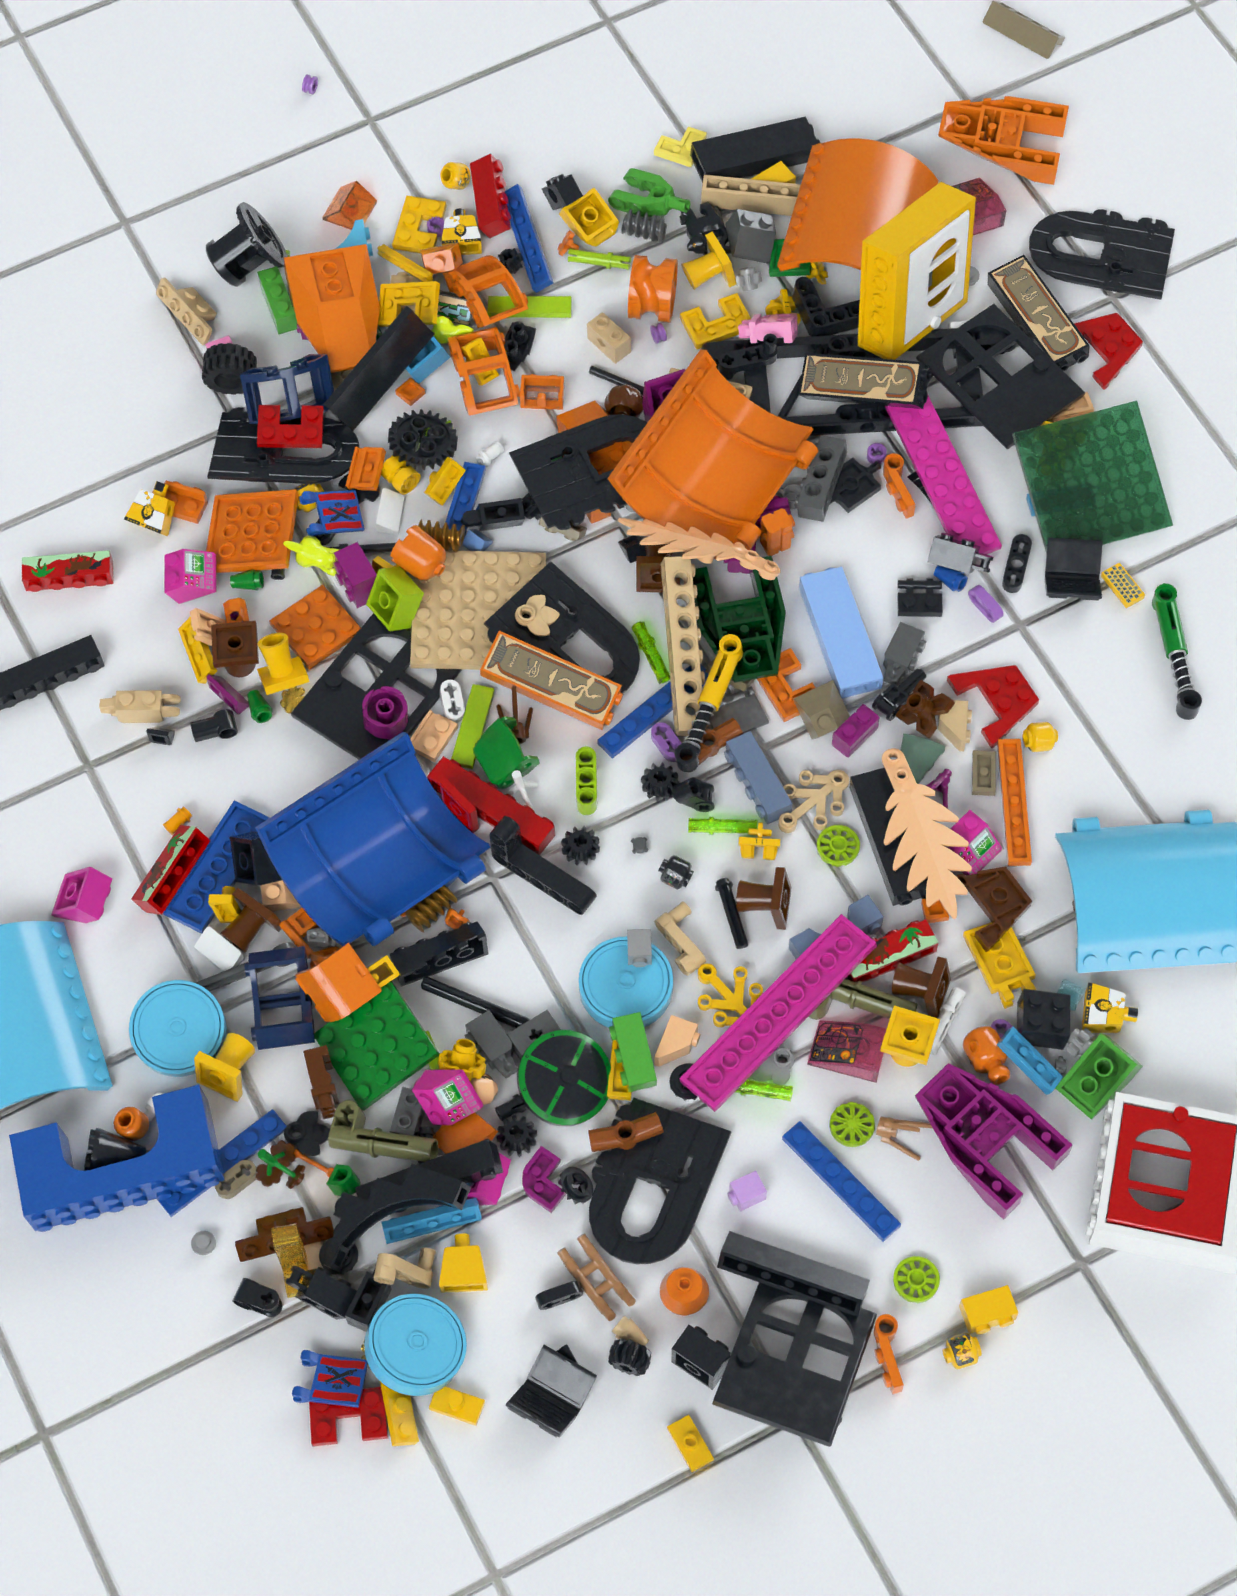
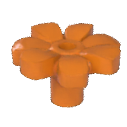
M570 230L558 246V254L561 256L570 248L574 250L579 249V245L573 243L575 233Z

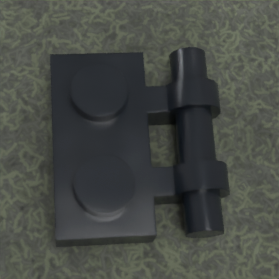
M906 578V580L897 581V589H906V593H898L897 596L898 616L942 617V593H933V589H942V581H933V578H926V580ZM913 589H926V593H913Z

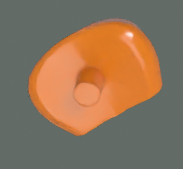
M452 908L448 910L444 920L453 930L470 921L462 916L465 912L463 909L457 913Z

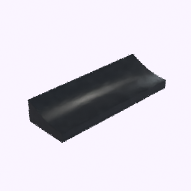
M406 306L327 399L324 405L339 421L354 431L435 334L413 310Z

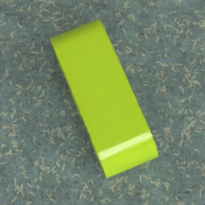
M587 746L581 747L576 752L577 810L583 815H591L597 809L596 753L594 749ZM583 759L591 760L589 762H582ZM584 779H590V780H591V781L588 782V783L582 782V780H584ZM585 799L591 800L590 803H583L582 801Z

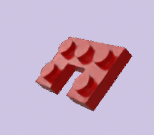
M259 405L257 447L322 448L323 406L302 405L301 425L280 424V405Z
M381 1387L363 1389L359 1408L309 1402L312 1447L338 1444L336 1419L361 1417L363 1441L388 1439L387 1417Z

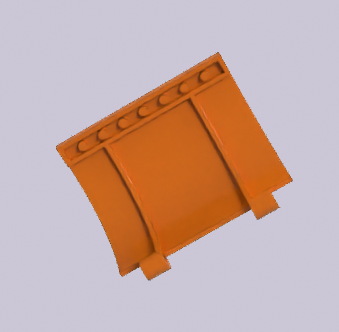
M848 138L813 145L777 266L781 271L797 268L801 263L829 262L861 270L862 241L936 186L938 179L916 157L900 148L883 142Z
M700 349L607 479L624 501L643 519L653 521L664 527L667 522L681 527L686 532L689 531L690 527H695L710 538L713 533H717L730 540L733 544L740 542L747 550H751L762 534L760 528L755 525L756 521L793 468L796 466L803 470L807 469L819 451L812 442L807 441V438L813 431L812 427L787 421L756 405L726 380L716 368L717 364L708 351Z

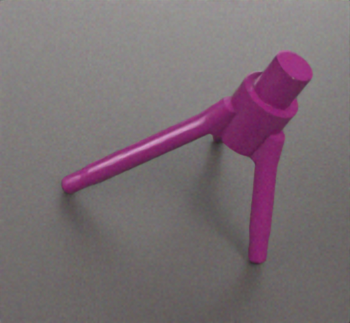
M944 769L935 780L926 786L942 793L943 806L948 809V784L952 772L949 769Z

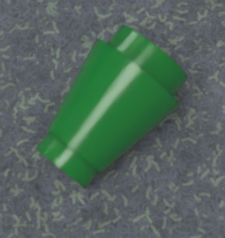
M249 570L231 575L230 585L232 588L258 591L259 588L264 587V576L261 570Z
M258 690L250 691L247 694L251 718L257 723L269 721L272 717L271 706Z

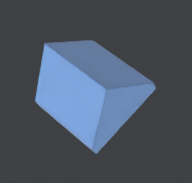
M468 529L463 546L470 551H485L493 541L477 529Z

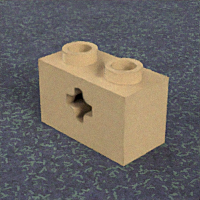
M603 312L587 323V339L615 364L631 353V337Z

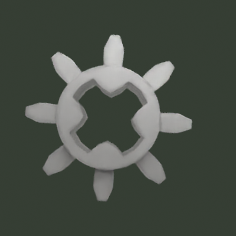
M755 267L740 269V274L735 276L736 285L741 286L743 291L757 289V284L762 282L761 271H755Z
M1076 1028L1070 1034L1067 1042L1069 1044L1067 1051L1074 1057L1077 1055L1082 1056L1093 1043L1095 1035L1087 1028L1081 1031Z

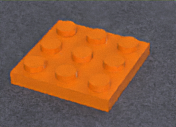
M321 585L269 620L270 625L277 633L288 635L289 647L297 656H300L301 661L309 670L348 644L361 629L324 585Z

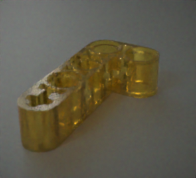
M296 1223L271 1228L275 1252L283 1271L285 1283L286 1279L290 1278L292 1274V1266L300 1267L305 1271L309 1270L305 1247ZM303 1277L300 1278L299 1283H302ZM285 1283L287 1297H295L298 1290Z

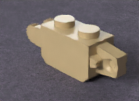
M161 690L116 691V696L100 699L99 709L101 713L116 716L118 721L122 723H160L163 721V717H176L180 714L179 708L164 705L179 704L181 697L176 694H162Z

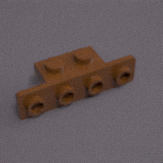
M303 1207L290 1209L282 1213L256 1219L258 1235L235 1241V1247L240 1262L330 1239L333 1237L334 1228L329 1216L307 1222Z

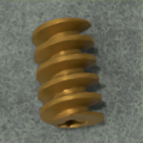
M422 519L420 520L418 526L440 543L445 551H449L452 547L453 552H458L463 545L465 525H462L460 530L457 531L456 524H453L450 530L446 522L443 528H440L439 521H436L434 527H432L431 520H428L425 526Z
M443 885L414 905L413 908L408 909L406 915L418 930L424 932L422 925L430 928L429 919L436 922L438 918L435 913L437 912L443 916L445 913L442 907L450 909L451 905L448 901L451 900L457 903L458 900L450 889Z

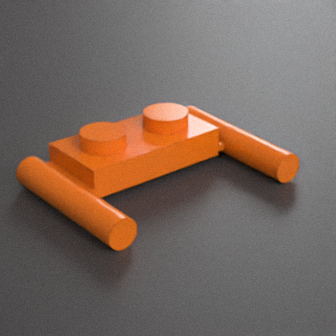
M301 908L287 920H283L279 926L297 947L305 946L307 959H310V953L314 951L302 937L304 938L307 935V930L316 929L319 926Z

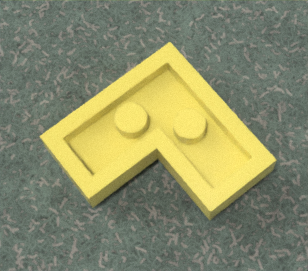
M688 127L681 141L661 135L654 149V155L692 167L693 160L690 156L692 142L706 139L707 132Z

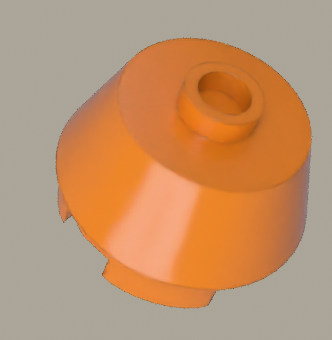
M688 1267L676 1268L667 1273L661 1282L660 1298L665 1307L677 1315L686 1316L694 1314L702 1309L708 1300V1283L705 1277L695 1269Z

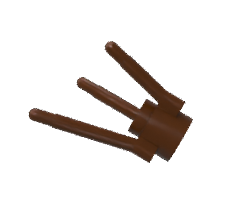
M512 686L513 718L517 721V725L511 731L519 744H522L529 738L533 708L530 707L524 727L523 723L518 722L516 686ZM499 704L496 705L499 718L504 717L501 706Z

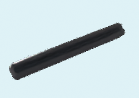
M428 976L424 977L421 982V989L481 1014L490 1010L496 1020L512 1027L518 1028L530 1020L525 1016Z

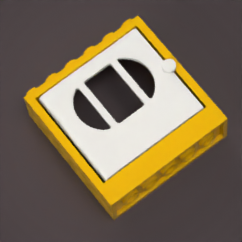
M940 182L862 241L858 347L883 359L896 360L929 332L937 329L943 321L968 302L976 197ZM932 271V285L928 287L929 273Z

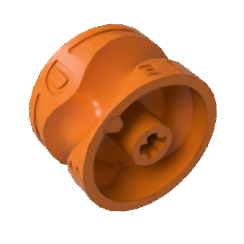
M634 256L628 294V318L640 320L644 313L652 312L657 315L659 322L671 323L677 286V259L665 258L659 266H654L650 264L647 256Z

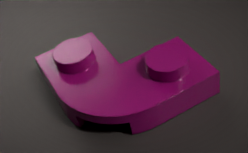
M540 1146L523 1170L522 1185L530 1199L552 1213L566 1195L565 1192H561L562 1188L548 1179L561 1163V1159L543 1146Z

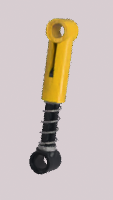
M728 634L721 638L718 653L697 702L700 709L695 713L696 719L692 721V729L688 730V738L675 750L677 766L683 772H693L698 767L700 743H703L701 741L702 737L706 734L707 725H710V717L714 716L713 711L719 710L736 665L743 656L741 640L736 635ZM729 647H735V648H736L734 651H727V650H726V649L729 648ZM685 755L692 756L690 760H682V757Z

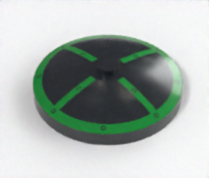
M572 1030L552 1031L537 1038L523 1053L517 1069L519 1094L530 1112L540 1120L556 1126L578 1125L594 1117L606 1104L611 1065L603 1049L587 1035Z

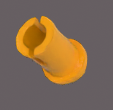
M184 806L181 809L178 808V812L163 824L164 828L171 835L176 832L180 825L191 821L192 814Z

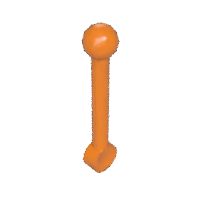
M295 1149L293 1153L296 1158H300L326 1172L328 1177H330L334 1170L332 1167L327 1168L301 1154L298 1149Z

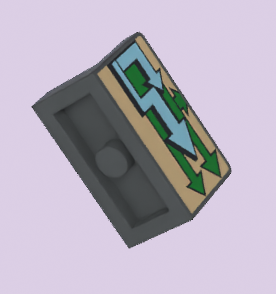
M439 290L437 317L444 316L453 323L466 326L471 325L472 315L466 306L467 299L464 296L459 297L455 293Z

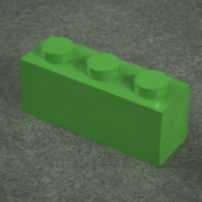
M275 266L258 271L260 287L278 335L296 330L297 321L294 308L278 267Z
M637 1012L612 1018V1026H609L611 1040H616L618 1049H614L617 1063H622L623 1071L620 1072L622 1085H627L628 1092L657 1086V1078L641 1013Z

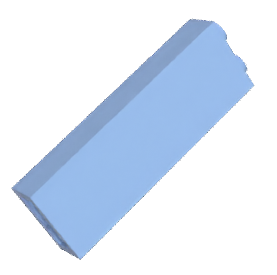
M831 567L822 572L807 573L800 577L799 590L830 676L841 698L882 689L883 675L843 568Z

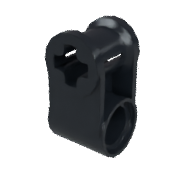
M691 777L674 785L672 794L678 803L699 812H709L714 809V803L712 802L714 786L712 784Z
M248 1278L242 1279L232 1300L234 1304L243 1309L252 1310L267 1317L277 1316L283 1308L282 1301L274 1289L263 1286Z

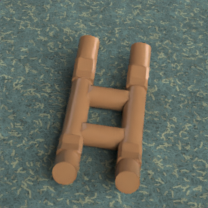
M584 1233L577 1240L591 1262L579 1269V1266L565 1247L559 1250L557 1254L569 1273L576 1281L580 1282L582 1289L598 1311L608 1321H612L616 1314L601 1297L604 1293L613 1288L615 1293L629 1307L635 1304L636 1299L619 1281ZM599 1269L606 1281L594 1288L586 1277Z

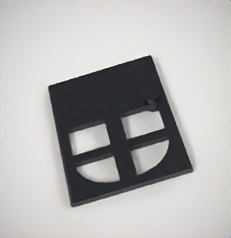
M995 304L980 312L916 357L919 362H923L931 367V374L1006 449L1011 448L1035 431L1044 421L1051 420L1085 395V392ZM979 329H996L1006 333L1008 336L986 351L969 333ZM955 343L972 361L949 376L943 366V356L947 349ZM1017 343L1034 361L1011 376L994 358ZM981 368L998 386L974 401L957 383Z
M373 613L291 712V716L360 760L389 741V739L373 736L364 728L362 703L368 692L373 689L374 691L381 689L383 686L392 687L398 680L425 697L408 718L407 726L403 732L408 733L410 736L440 698L442 683L446 680H454L462 669H436L437 678L433 688L431 689L405 673V670L410 665L411 632L407 629L389 631ZM379 637H393L406 642L391 662L363 646L370 640ZM356 654L383 671L367 691L359 688L341 675L343 669Z
M759 1282L712 1405L830 1447L877 1314L861 1308L858 1317ZM797 1299L807 1302L799 1325L762 1313V1311L768 1305L779 1300ZM824 1308L834 1312L846 1322L853 1335V1345L816 1332ZM757 1324L794 1337L786 1361L757 1352L753 1346L749 1345ZM811 1344L849 1357L841 1381L802 1368Z

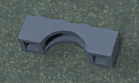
M869 895L849 905L847 913L848 920L865 934L873 935L881 929L884 916ZM808 928L789 939L788 949L797 959L821 934Z

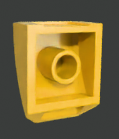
M595 188L589 190L583 197L570 205L563 207L559 213L564 222L581 240L595 247L613 236L619 225V220Z

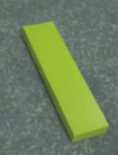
M488 296L487 314L489 317L515 308L510 296ZM527 296L528 309L507 317L571 318L572 299L571 296Z
M472 684L451 758L457 761L463 768L473 769L476 756L473 753V748L483 735L495 693L494 688Z

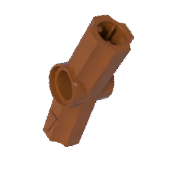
M734 718L729 719L712 730H705L706 734L703 735L701 740L703 743H700L699 765L708 757L715 756L719 749L726 746L727 741L743 734L740 725ZM706 741L714 742L712 745L709 746L704 744ZM685 755L682 757V760H690L692 756Z
M656 1112L633 1121H620L615 1126L588 1130L592 1152L619 1147L628 1150L640 1141L664 1133ZM624 1132L631 1133V1136L628 1138L620 1137Z

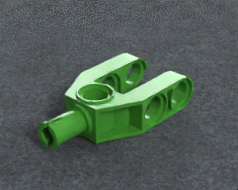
M630 168L627 171L623 180L630 186L639 188L640 191H649L650 194L647 197L621 190H614L608 198L609 204L614 209L627 213L632 209L634 215L640 211L641 217H644L646 212L648 217H652L654 214L656 216L667 215L671 209L687 213V210L690 208V200L675 197L673 188L660 175Z

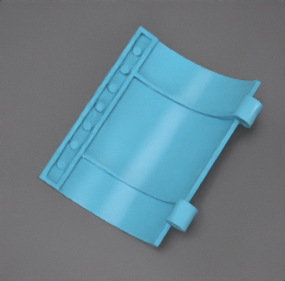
M1210 810L1186 811L1184 822L1100 828L1098 817L1074 818L1072 822L1073 832L1055 833V838L1061 846L1066 859L1073 889L1077 925L1076 971L1078 973L1237 962L1236 822L1213 823Z
M22 921L0 925V1109L35 1096L57 1091L87 1088L88 1091H108L113 1085L64 922Z

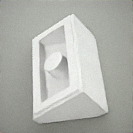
M382 488L376 518L377 532L399 533L405 501L404 495L387 488Z
M210 926L204 930L194 946L197 951L222 971L236 967L244 960L243 953Z

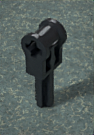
M916 669L899 686L893 682L884 692L877 696L872 704V708L874 710L878 709L886 715L888 721L893 720L902 705L907 704V698L918 682L926 679L924 670Z

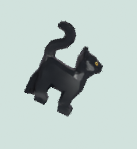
M708 202L700 204L699 211L705 216L696 218L691 208L687 210V213L681 211V216H679L681 225H686L687 236L690 239L687 244L688 251H693L696 254H708L705 235L713 231L716 238L722 236L719 243L725 253L731 254L730 246H726V243L729 241L726 227L717 206L713 208Z

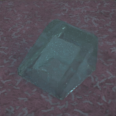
M1063 979L1057 993L1070 995V1009L1075 1011L1086 988Z

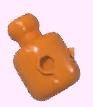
M981 1026L965 1036L963 1040L964 1051L970 1060V1065L973 1066L976 1072L980 1074L988 1073V1079L994 1085L1003 1084L1010 1078L1009 1068L1003 1065L1008 1056L997 1046L1001 1039L997 1031L990 1026Z

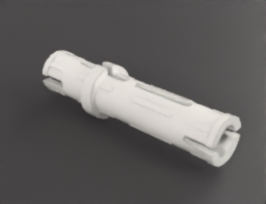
M957 987L952 988L947 1001L940 1008L941 1012L938 1017L940 1023L930 1052L931 1055L937 1054L954 1018H957L960 1005L966 996V993Z

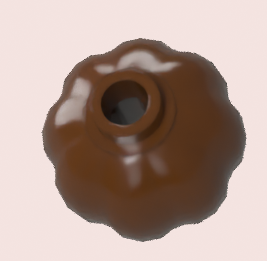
M631 385L616 386L607 394L604 406L610 415L622 414L639 418L643 412V397L640 391Z

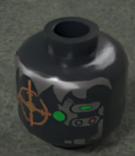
M676 855L671 856L669 860L664 859L658 870L662 873L660 880L677 890L682 888V886L686 888L694 873L691 870V863Z

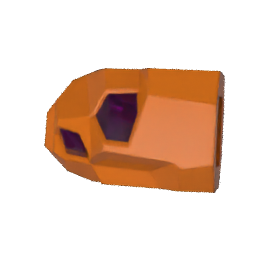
M234 598L223 603L227 623L249 621L244 599Z

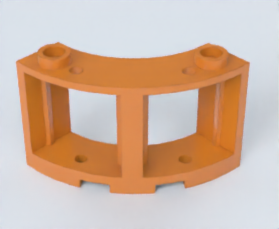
M487 255L463 264L455 270L442 273L449 292L455 293L459 297L464 296L467 299L466 306L477 328L487 326L528 309L527 296L525 293H521L510 272L496 257ZM501 283L509 294L515 308L489 317L477 292Z
M492 327L447 338L456 372L459 373V377L463 378V381H460L465 409L469 416L518 405L517 397H520V390L518 384L514 385L504 348L505 338L503 332L499 333L497 327ZM476 338H482L487 350L496 349L498 355L464 362L463 357L465 355L461 347ZM502 368L509 396L475 403L469 375Z

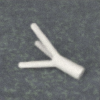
M516 770L512 773L515 785L508 794L512 796L517 789L520 790L525 804L532 808L524 788L525 786L537 787L538 784L523 781L521 772Z

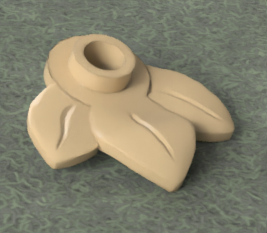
M545 595L530 597L527 603L518 607L515 612L516 621L522 626H527L531 633L538 636L549 635L550 629L548 625L554 623L560 615L553 608L545 606ZM528 614L530 618H523L522 615Z

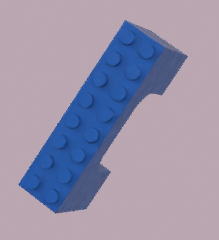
M200 1085L153 1096L152 1101L158 1126V1139L154 1147L143 1156L87 1171L74 1169L68 1137L57 1122L9 1135L23 1217L35 1231L46 1232L51 1230L53 1226L61 1224L72 1225L76 1223V1220L83 1218L94 1219L99 1217L100 1214L109 1211L111 1213L120 1212L124 1207L131 1205L142 1206L150 1200H165L172 1196V1192L191 1193L195 1191L197 1186L213 1187L218 1185L219 1181H224L209 1101Z

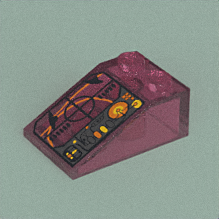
M980 177L952 186L976 197L973 235L1004 226L1006 209L998 194Z
M819 1020L807 1065L877 1083L884 1057V1052H880L886 1028L867 1023Z

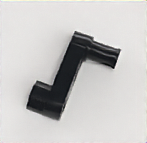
M767 334L764 336L763 345L722 353L718 359L719 372L726 380H730L737 372L773 364L777 359V337L774 334Z

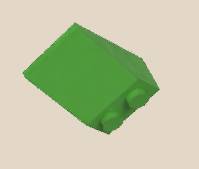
M1100 1033L1055 1089L1092 1120L1108 1104L1109 1099L1114 1098L1116 1092H1121L1143 1065L1109 1036Z

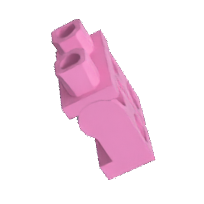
M797 313L765 315L762 318L761 314H755L752 319L743 320L742 324H739V338H750V343H757L758 340L763 341L765 335L774 334L777 338L784 337V343H793L798 335Z

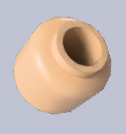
M485 1074L480 1079L472 1078L470 1081L483 1105L490 1104L498 1092L497 1084L493 1081L492 1077Z

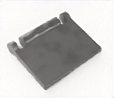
M752 687L747 689L749 695L747 698L743 691L723 698L719 710L713 711L714 716H711L709 720L713 729L731 718L738 722L743 734L769 724V720Z

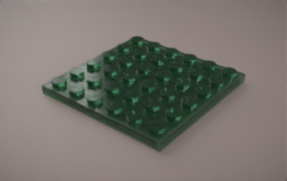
M1137 400L1012 434L1046 552L1048 538L1103 541L1102 545L1173 526Z

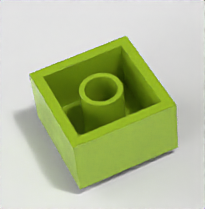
M401 567L383 568L378 570L366 605L389 631L409 629L412 626V620L415 618L424 593Z

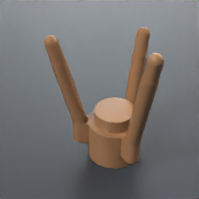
M881 1116L876 1135L882 1136L881 1142L888 1143L919 1161L921 1159L920 1156L895 1142L891 1137L896 1138L898 1129L920 1132L918 1127L932 1128L930 1123L898 1120Z

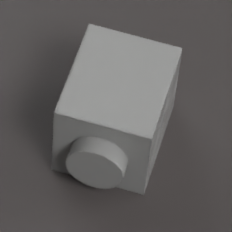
M651 929L627 930L628 965L635 967L652 965Z

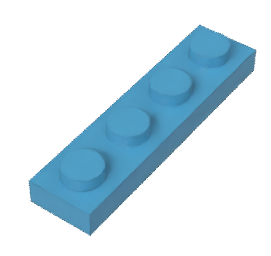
M477 1198L466 1199L462 1210L448 1206H439L430 1210L392 1218L381 1223L386 1243L390 1244L480 1221L482 1218Z

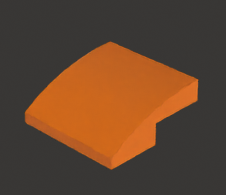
M474 1112L453 1125H442L433 1139H437L439 1148L445 1154L486 1139L492 1141L498 1131Z

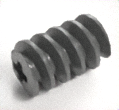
M630 209L624 217L621 233L624 234L627 230L628 236H632L635 233L637 238L643 235L645 240L650 237L651 241H656L658 238L659 243H662L665 238L667 224L664 223V216L657 221L654 214L650 220L647 212L642 218L640 211L633 216V211Z

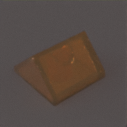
M354 181L339 188L322 218L324 221L352 230L355 220L363 219L365 224L377 204V199L358 181Z

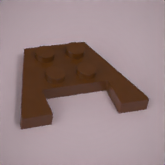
M1007 867L977 871V874L955 875L992 922L976 931L974 935L985 952H988L1032 904L1030 897Z

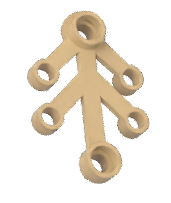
M808 770L802 771L799 774L801 785L821 784L824 786L821 789L796 788L792 784L784 785L785 791L788 789L793 791V793L787 794L790 799H808L791 813L782 814L779 817L778 826L784 833L793 832L797 827V820L816 805V816L814 817L813 825L817 830L825 829L827 827V818L825 816L826 796L833 791L830 813L833 816H841L844 812L842 791L849 785V776L841 770H834L829 775H812ZM808 776L810 779L803 780L802 777ZM840 778L842 781L836 782L834 779ZM838 806L841 810L835 811L833 808ZM784 819H791L792 822L786 823ZM822 820L824 824H817V821Z

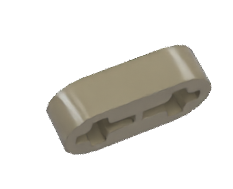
M242 1160L224 1173L225 1180L219 1181V1184L215 1186L218 1195L223 1199H231L256 1180L257 1174L255 1164L250 1160ZM246 1168L251 1174L247 1176L241 1170ZM224 1183L230 1184L231 1189L229 1191L223 1190L222 1185Z

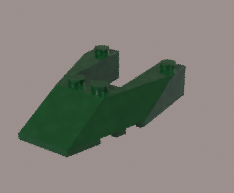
M772 556L762 557L766 560L773 561ZM707 567L695 568L693 585L697 586V598H694L695 606L699 608V619L696 620L698 628H700L701 634L715 655H717L719 650V642L725 635L733 634L741 640L743 656L736 665L731 677L732 681L735 683L778 675L786 615L778 578L767 580L759 575L758 570H750L749 573L755 597L716 604ZM729 647V648H727L726 650H727V651H734L736 648H735V647Z

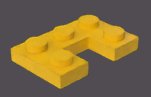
M406 195L392 243L393 249L420 253L422 249L435 247L437 234L421 232L419 229L422 220L429 221V219H432L431 217L435 218V216L437 218L438 216L444 218L447 207L446 201Z
M429 281L381 284L378 326L389 327L401 313V306L415 305V314L425 325H436L440 283Z
M738 293L718 300V306L724 316L710 322L706 321L699 307L680 313V320L696 350L701 349L702 345L707 342L723 341L739 335V324H742L743 320L751 319Z

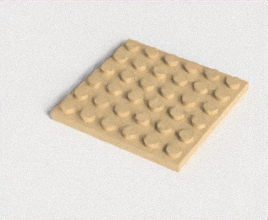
M453 550L446 551V561L444 563L446 568L440 576H435L426 581H421L414 577V583L423 591L424 595L415 618L412 620L410 668L480 670L492 646L487 637L489 629L484 625V622L546 566V553L453 552Z

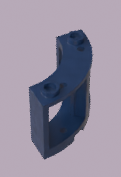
M308 354L303 358L290 362L291 366L278 369L276 365L250 368L240 374L249 423L258 424L259 405H262L258 382L278 379L283 381L288 409L281 410L280 421L300 418L302 405L299 403L294 376L309 371L315 399L303 405L323 406L324 412L328 411L329 409L324 403L332 395L334 388L327 354Z
M305 946L249 953L248 962L244 963L246 977L250 976L254 1006L255 1027H251L252 1041H257L258 1050L315 1043L313 1004L310 996L305 994L299 985V992L260 997L256 968L296 963L297 973L308 969ZM301 1005L302 1021L262 1026L261 1010Z

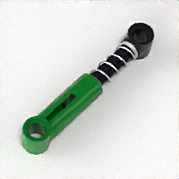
M1164 583L1156 588L1152 599V607L1157 614L1166 657L1172 661L1171 668L1174 670L1173 677L1176 679L1175 686L1178 688L1176 713L1182 719L1191 720L1197 716L1202 698L1193 689L1194 685L1190 682L1191 675L1188 673L1189 667L1186 664L1187 658L1185 657L1188 654V649L1176 601L1177 591L1174 586Z

